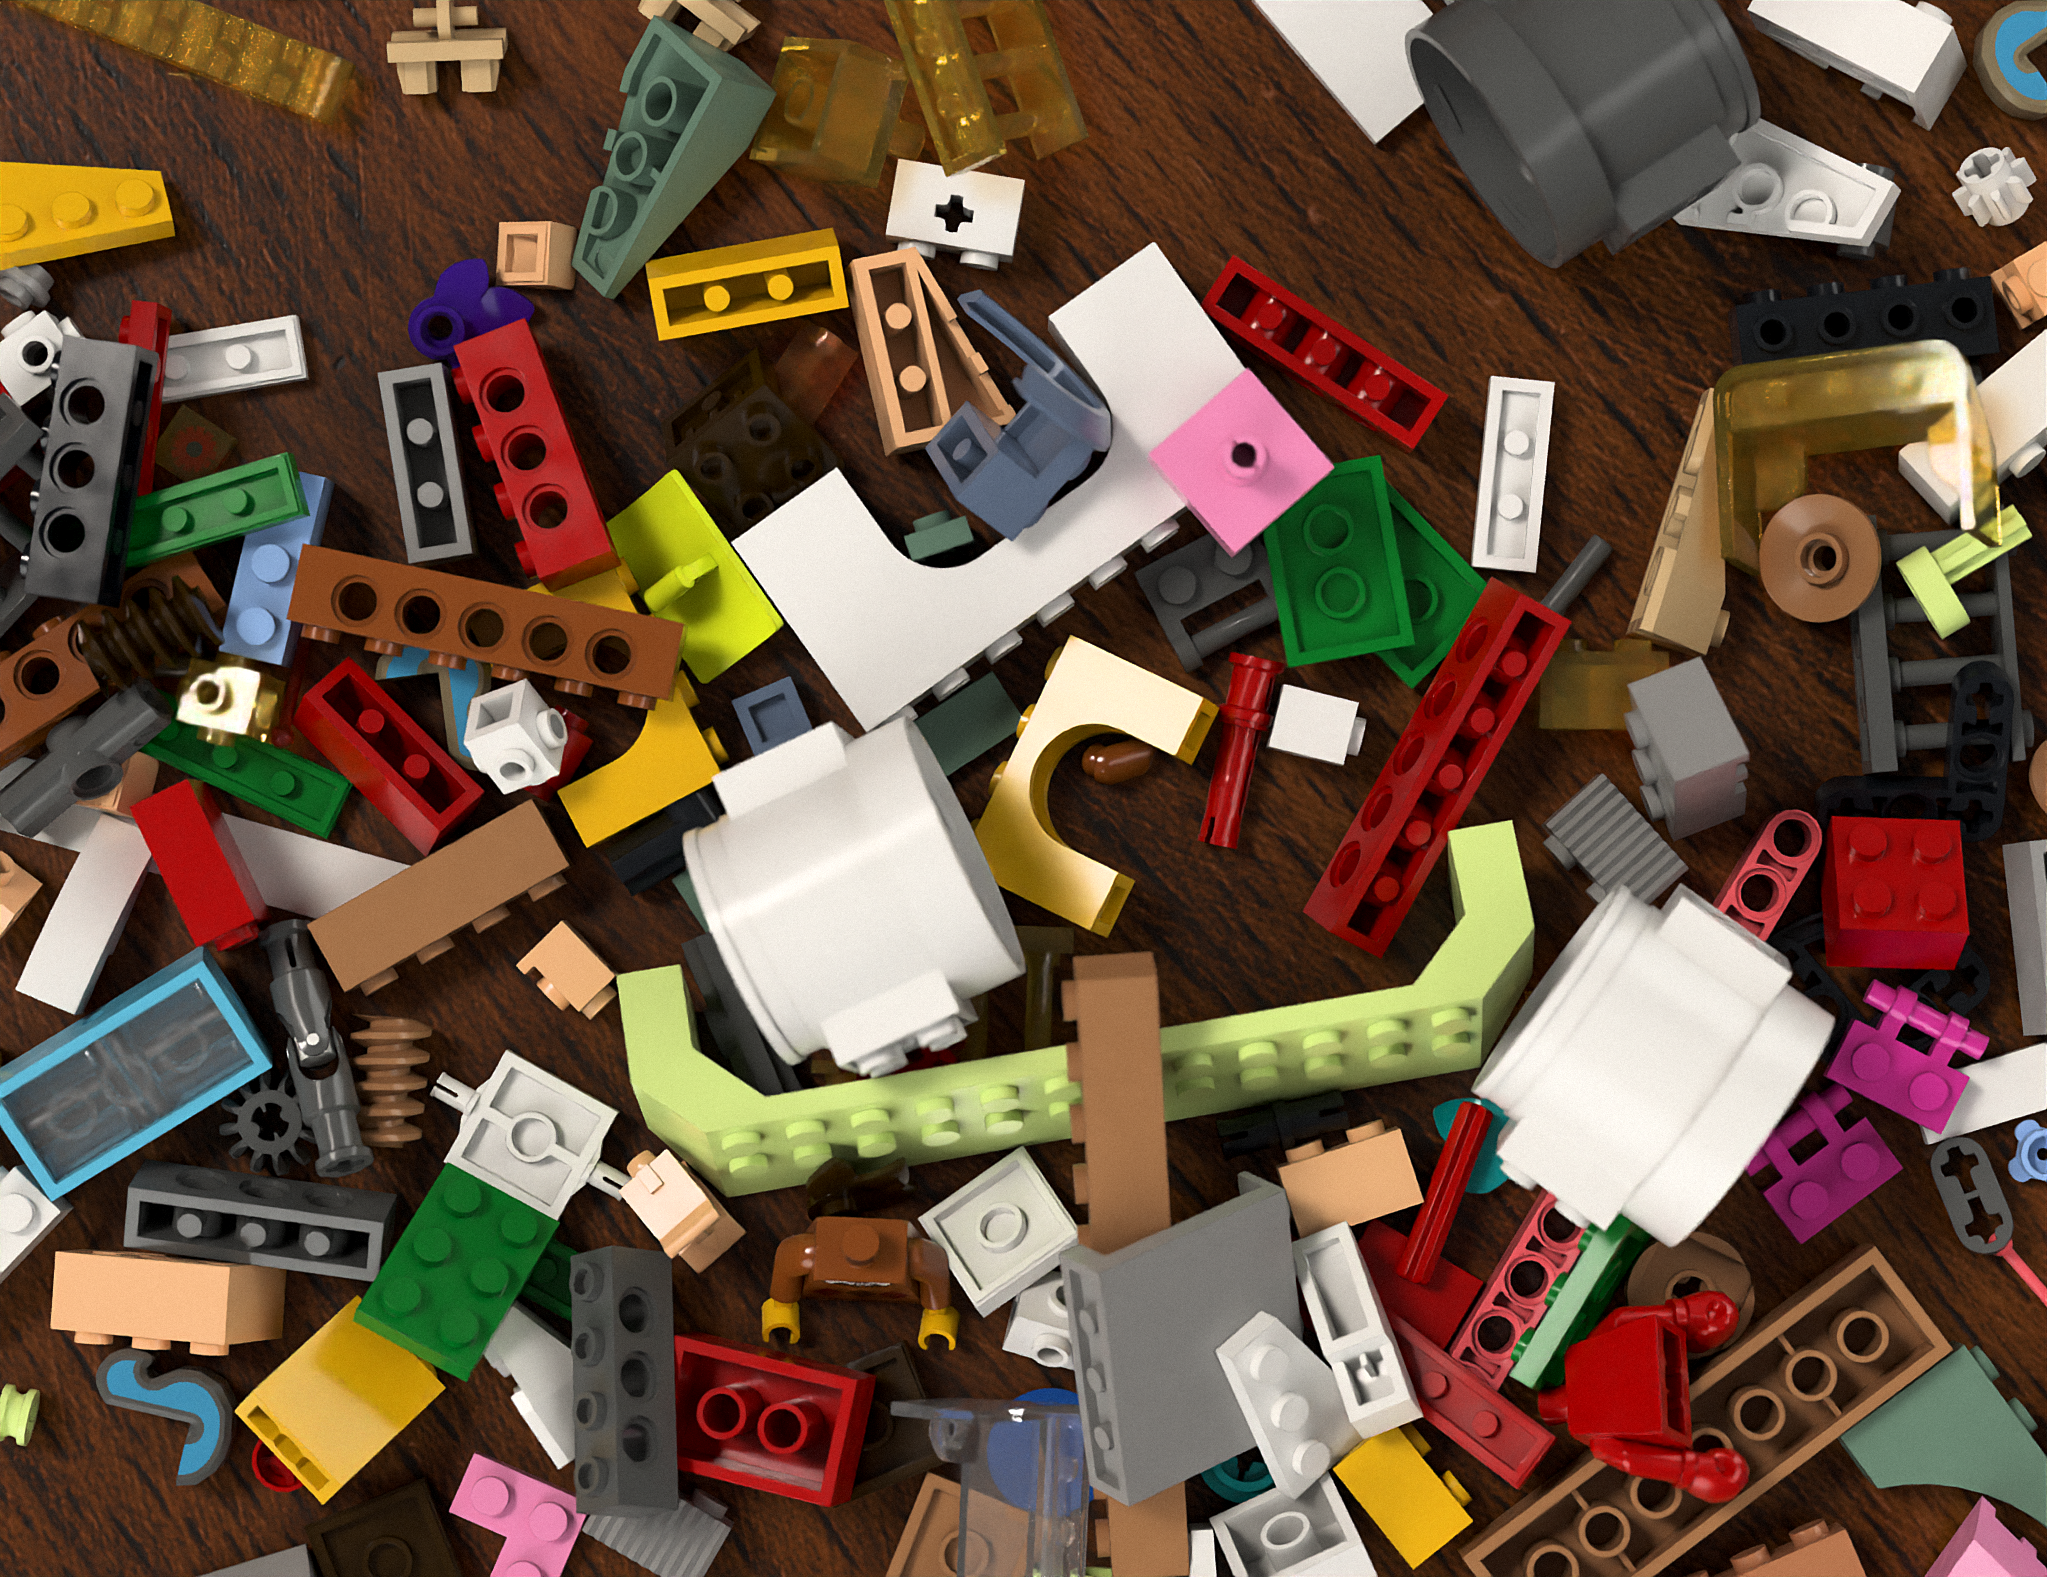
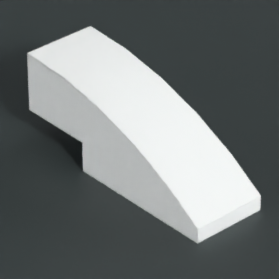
M106 813L101 814L61 889L15 990L71 1014L78 1015L84 1013L108 955H113L154 859L138 827Z
M1344 1221L1292 1242L1293 1256L1297 1264V1276L1324 1357L1332 1367L1352 1426L1365 1440L1423 1417L1394 1333L1348 1222Z

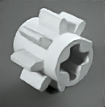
M1988 147L1972 153L1965 159L1960 167V171L1956 173L1962 187L1955 190L1952 195L1965 216L1973 215L1979 226L1983 227L1987 223L1994 226H2003L2016 221L2025 213L2029 203L2033 201L2027 187L2032 185L2037 179L2024 157L2016 159L2010 147H2005L2002 151L1997 148Z

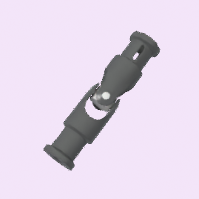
M298 919L286 920L272 924L259 932L257 942L261 950L267 951L274 979L270 983L269 989L276 1015L291 1036L288 1038L286 1049L288 1063L304 1124L313 1128L320 1158L315 1163L316 1172L320 1177L334 1178L359 1172L371 1165L374 1161L372 1150L364 1146L356 1120V1115L360 1112L361 1107L345 1046L335 1027H331L332 1034L329 1030L332 996L326 973L317 968L310 941L313 935L307 926L311 922ZM290 953H293L295 957V967L290 965L288 958ZM338 1054L339 1065L334 1075L324 1080H310L299 1070L297 1059L301 1067H307L311 1070H322Z

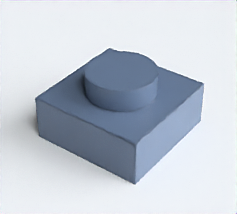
M791 676L731 701L755 757L813 730Z

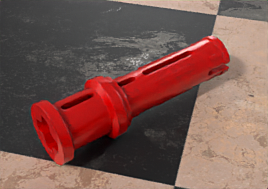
M1230 652L1228 661L1234 665L1226 703L1219 704L1217 712L1219 714L1218 721L1224 722L1208 792L1204 819L1202 820L1197 841L1237 849L1240 826L1247 802L1257 748L1262 731L1268 732V727L1273 724L1274 716L1269 713L1276 676L1284 673L1285 663Z

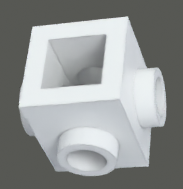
M32 310L27 311L8 323L1 331L5 339L0 342V381L15 402L24 410L32 413L48 400L53 404L55 389L52 387L50 379L51 364L56 352L62 349L63 336L85 337L68 316L59 322L54 315L45 310L37 316ZM48 351L46 361L39 366L38 360L40 355Z
M524 679L471 700L463 743L471 752L477 768L483 773H488L503 794H507L529 785L542 784L551 777L559 775L564 745L567 743L568 734L565 722L559 712L549 708L530 682Z
M1051 1270L1014 1296L1002 1350L1033 1358L1036 1362L1048 1367H1064L1075 1371L1062 1271L1055 1272Z

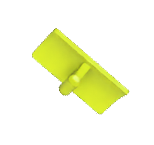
M676 469L667 473L640 498L607 522L619 558L624 556L641 588V591L637 593L650 612L654 613L656 618L680 622L688 626L682 658L702 684H708L784 625L779 614Z

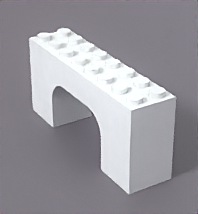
M1152 242L1048 317L1049 333L1082 379L1100 398L1110 413L1111 447L1105 461L1092 477L1047 508L1042 518L1032 527L1024 528L1013 542L1005 538L974 561L958 567L932 568L918 564L905 557L892 545L837 467L731 542L866 733L904 716H908L914 721L918 718L917 713L912 708L914 705L931 693L936 696L939 702L970 681V676L965 671L966 668L983 656L988 659L991 665L1023 643V639L1018 634V631L1036 618L1043 628L1075 606V601L1070 595L1088 581L1095 591L1126 569L1125 566L1128 564L1123 556L1140 544L1148 554L1178 532L1177 529L1180 526L1175 519L1187 512L1189 508L1147 461L1148 454L1246 369L1155 242Z

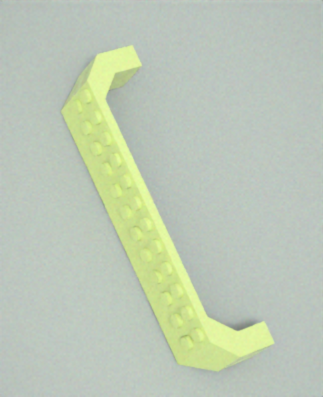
M1512 820L1448 831L1447 882L1457 926L1413 985L1161 1028L1160 1046L1165 1122L1266 1105L1280 1099L1289 1101L1330 1093L1335 1089H1339L1341 1092L1481 1067L1530 980L1533 970L1535 925ZM680 964L616 975L631 1084L647 1127L727 1198L804 1185L817 1169L833 1157L846 1160L854 1167L857 1175L880 1169L901 1157L906 1158L907 1166L1012 1149L1021 1145L1029 1146L1071 1138L1069 1104L1082 1103L1080 1082L1068 1083L1065 1045L765 1097L702 1055L696 1011Z

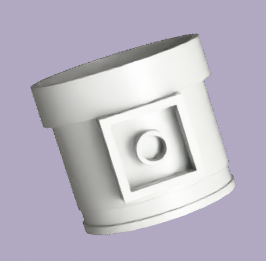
M908 716L899 718L856 739L833 722H829L712 777L727 814L722 815L719 821L704 828L697 827L684 833L683 846L687 865L708 924L737 987L764 1035L787 1064L795 1065L805 1060L807 1055L819 1049L831 1048L839 1067L861 1075L870 1073L872 1079L885 1076L907 1065L908 1061L905 1054L919 1047L930 1046L931 1051L934 1052L966 1038L968 1035L964 1027L979 1020L970 998L1025 973V960L1014 925L977 837L937 758L918 727Z
M1619 882L1584 921L1533 990L1484 1064L1474 1082L1472 1092L1482 1099L1488 1098L1502 1108L1504 1114L1510 1118L1498 1134L1496 1154L1504 1161L1500 1166L1501 1170L1511 1179L1531 1191L1537 1183L1558 1199L1554 1207L1570 1221L1584 1229L1592 1221L1605 1231L1618 1212H1620L1668 1247H1673L1681 1242L1709 1213L1767 1138L1818 1059L1832 1031L1835 1018L1786 983L1792 975L1787 957L1682 883L1678 885L1663 908L1659 910L1654 905L1650 907L1631 894L1632 890Z

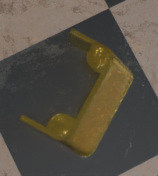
M1931 339L1744 364L1729 369L1717 381L1713 391V415L1721 558L1751 576L1761 575L1759 549L1762 540L1761 512L1780 510L1787 503L1803 496L1808 485L1807 456L1929 441L1930 463L1937 476L1946 483L1959 487L1962 530L1989 548L2002 547L1996 447L1967 357L1951 343L1944 340Z

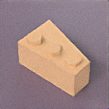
M916 247L852 260L843 273L885 456L890 457L925 449L967 400L1002 428H1005L1015 417L1016 413L1010 404L1007 405L987 371L989 368L980 353L975 352L956 320V313Z
M95 1249L56 1251L50 1329L75 1331L74 1342L113 1344L114 1335L132 1336V1348L170 1350L171 1340L190 1342V1353L229 1355L230 1344L282 1338L287 1269L208 1258L202 1260L168 1257L167 1254Z

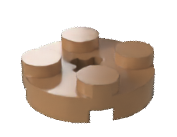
M1692 1230L1681 1242L1673 1247H1668L1658 1239L1646 1245L1630 1266L1624 1287L1625 1306L1664 1304L1667 1299H1677L1678 1297L1672 1293L1677 1282L1686 1284L1690 1277L1693 1276L1701 1279L1699 1291H1721L1736 1303L1740 1320L1733 1336L1726 1343L1717 1348L1709 1349L1704 1353H1692L1687 1350V1360L1712 1355L1718 1350L1722 1351L1734 1344L1750 1322L1755 1296L1750 1273L1744 1265L1745 1263L1740 1254L1722 1239L1696 1230Z

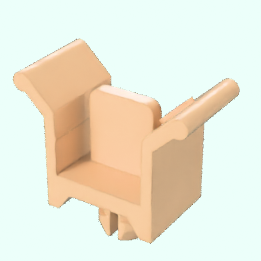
M668 1149L658 1157L649 1150H645L628 1164L627 1170L633 1179L618 1192L659 1240L664 1251L671 1259L679 1254L697 1274H700L747 1233L722 1206L684 1160L679 1162Z

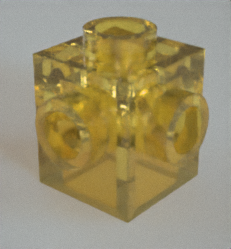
M217 652L215 662L191 658L188 673L183 675L177 688L176 703L179 710L176 720L198 728L196 739L210 744L234 748L236 737L271 744L286 682L262 672L253 671L255 660L246 657Z

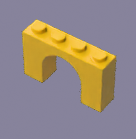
M624 556L620 558L621 566L550 593L542 582L526 589L537 593L640 614L631 595L641 591V588ZM488 611L479 614L473 620L471 629L481 647H491L502 638L504 624L496 612ZM654 613L648 615L651 617H655ZM547 625L536 633L533 641L536 655L542 660L567 647V635L561 626ZM611 638L601 644L612 647L631 659V650L625 640ZM683 669L678 672L672 702L657 699L655 711H647L646 722L639 738L624 755L557 791L586 848L592 849L655 816L663 808L707 785H714L712 777L722 773L723 770L720 765L730 760L714 727L711 726L702 731L690 708L700 704V700Z
M1070 634L1065 647H1058L1050 657L1044 675L1045 680L1048 682L1037 704H1031L1023 713L1016 732L1019 741L1009 762L1003 761L991 778L988 789L991 798L981 819L976 818L970 825L998 886L1079 926L1108 938L1135 880L1078 853L1061 839L1050 819L1047 803L1048 787L1053 771L1061 758L1073 746L1089 737L1106 733L1123 734L1133 737L1192 765L1217 715L1219 707L1187 689Z

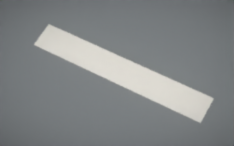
M22 757L0 771V790L36 760ZM73 804L32 839L81 852L102 813H106L136 827L138 825L135 819ZM0 813V830L21 835ZM222 813L266 905L318 919L410 867L406 864ZM153 859L148 871L161 875Z

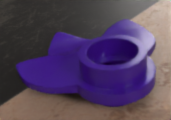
M483 258L465 259L455 262L440 274L434 296L428 297L416 305L409 318L408 333L412 344L421 354L437 360L447 359L454 369L460 366L453 347L454 345L523 318L528 322L534 313V304L514 289L501 286L488 287L489 274L485 260ZM435 316H445L451 321L453 330L445 337H437L429 330V321Z

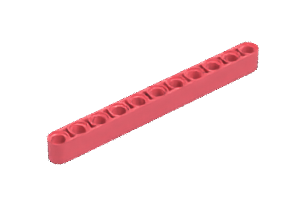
M1798 809L1777 811L1767 816L1759 825L1712 905L1766 942L1819 853L1822 844V831L1818 822L1809 813ZM1786 820L1796 822L1804 833V845L1799 853L1792 857L1780 853L1774 844L1775 830L1781 822ZM1755 874L1765 878L1772 889L1770 903L1759 912L1750 910L1741 899L1743 883ZM1544 1187L1446 1350L1450 1356L1496 1391H1498L1515 1363L1510 1358L1518 1340L1530 1326L1535 1329L1548 1306L1544 1304V1300L1550 1287L1563 1271L1569 1272L1581 1252L1577 1247L1586 1229L1577 1224L1574 1232L1563 1240H1553L1546 1235L1543 1221L1547 1212L1554 1207L1558 1199ZM1533 1260L1538 1262L1544 1275L1541 1287L1530 1295H1521L1514 1292L1510 1280L1512 1270L1523 1261ZM1491 1316H1502L1508 1320L1511 1326L1509 1341L1503 1347L1495 1350L1481 1347L1477 1335L1480 1324Z

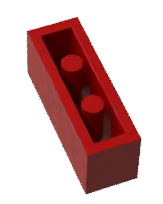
M349 656L303 695L292 724L425 857H428L471 818L485 791Z

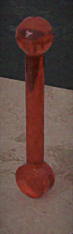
M303 624L299 634L279 724L270 732V741L278 749L290 747L295 740V734L291 726L312 640L301 637Z

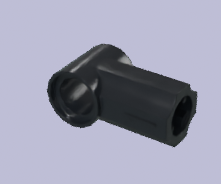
M711 784L663 808L660 811L662 813L660 817L604 850L613 869L632 897L645 892L670 877V874L687 865L683 846L684 833L697 827L704 828L719 821L722 815L727 814L723 803Z

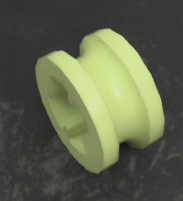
M9 1383L5 1385L0 1396V1441H3L6 1436H12L16 1439L17 1445L27 1446L38 1414L39 1390L31 1388L26 1394H21L17 1391L16 1385Z

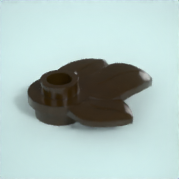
M833 1157L808 1178L806 1188L810 1198L806 1203V1209L811 1221L821 1216L860 1218L864 1212L885 1209L905 1201L919 1187L917 1182L909 1180V1170L906 1158L904 1157L898 1158L880 1169L857 1175L856 1170L849 1162L839 1157Z

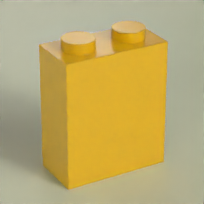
M358 1295L255 1388L234 1411L323 1505L446 1389L437 1379L436 1370L430 1362L353 1321L355 1311L362 1301Z

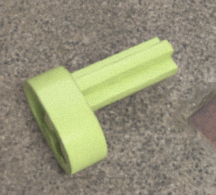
M2013 504L1931 553L1925 546H1922L1895 562L1905 582L1941 639L1971 623L1951 585L2032 538V534L2026 526L2027 524Z

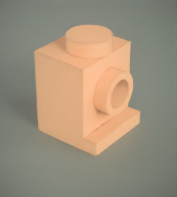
M2047 241L1988 275L1991 277V282L2019 330L2047 315Z
M562 920L516 965L524 975L531 974L537 968L543 977L536 984L543 993L562 1011L572 1004L578 1012L582 1011L589 1020L593 1019L618 994L610 984L617 979L616 975H619V973L567 920Z

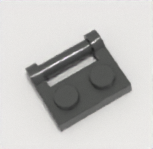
M1208 533L1133 573L1186 674L1204 666L1201 659L1278 620L1266 550L1259 536L1231 558L1216 539ZM1259 581L1267 597L1189 637L1181 620Z

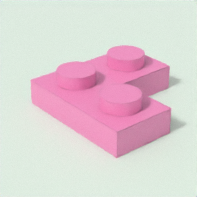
M477 1450L473 1454L449 1509L450 1513L507 1537L490 1577H561L588 1515L576 1514V1493Z

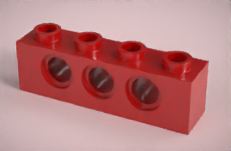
M1234 254L1200 304L1220 333L1406 455H1409L1414 450L1449 396Z
M525 318L454 345L453 347L460 366L452 369L451 375L463 404L466 406L474 402L482 424L472 427V432L485 463L494 460L497 463L503 482L493 485L494 492L505 519L510 521L517 518L525 540L515 543V548L527 578L532 579L538 576L547 590L552 593L621 566L620 558L539 341ZM514 388L525 391L521 405L510 412H499L496 410L497 400L505 391ZM532 446L546 448L545 459L538 467L532 470L517 468L518 458L525 449ZM556 503L568 506L567 516L560 525L549 529L539 527V517L546 507Z

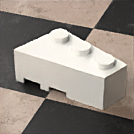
M1752 0L1747 9L1756 30L1824 70L1830 65L1864 82L1860 91L1877 101L1884 92L1912 106L1916 113L1912 121L1930 131L1967 68L1954 26L1950 25L1952 18L1941 9L1923 1H1919L1917 6L1913 7L1901 0Z

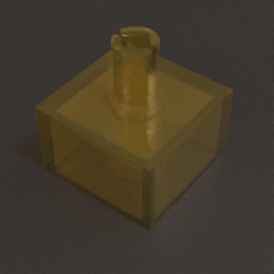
M785 36L770 86L777 92V95L757 129L749 159L810 182L877 188L887 154L898 159L915 161L924 147L926 138L924 127L920 124L910 123L898 118L913 65L852 40Z

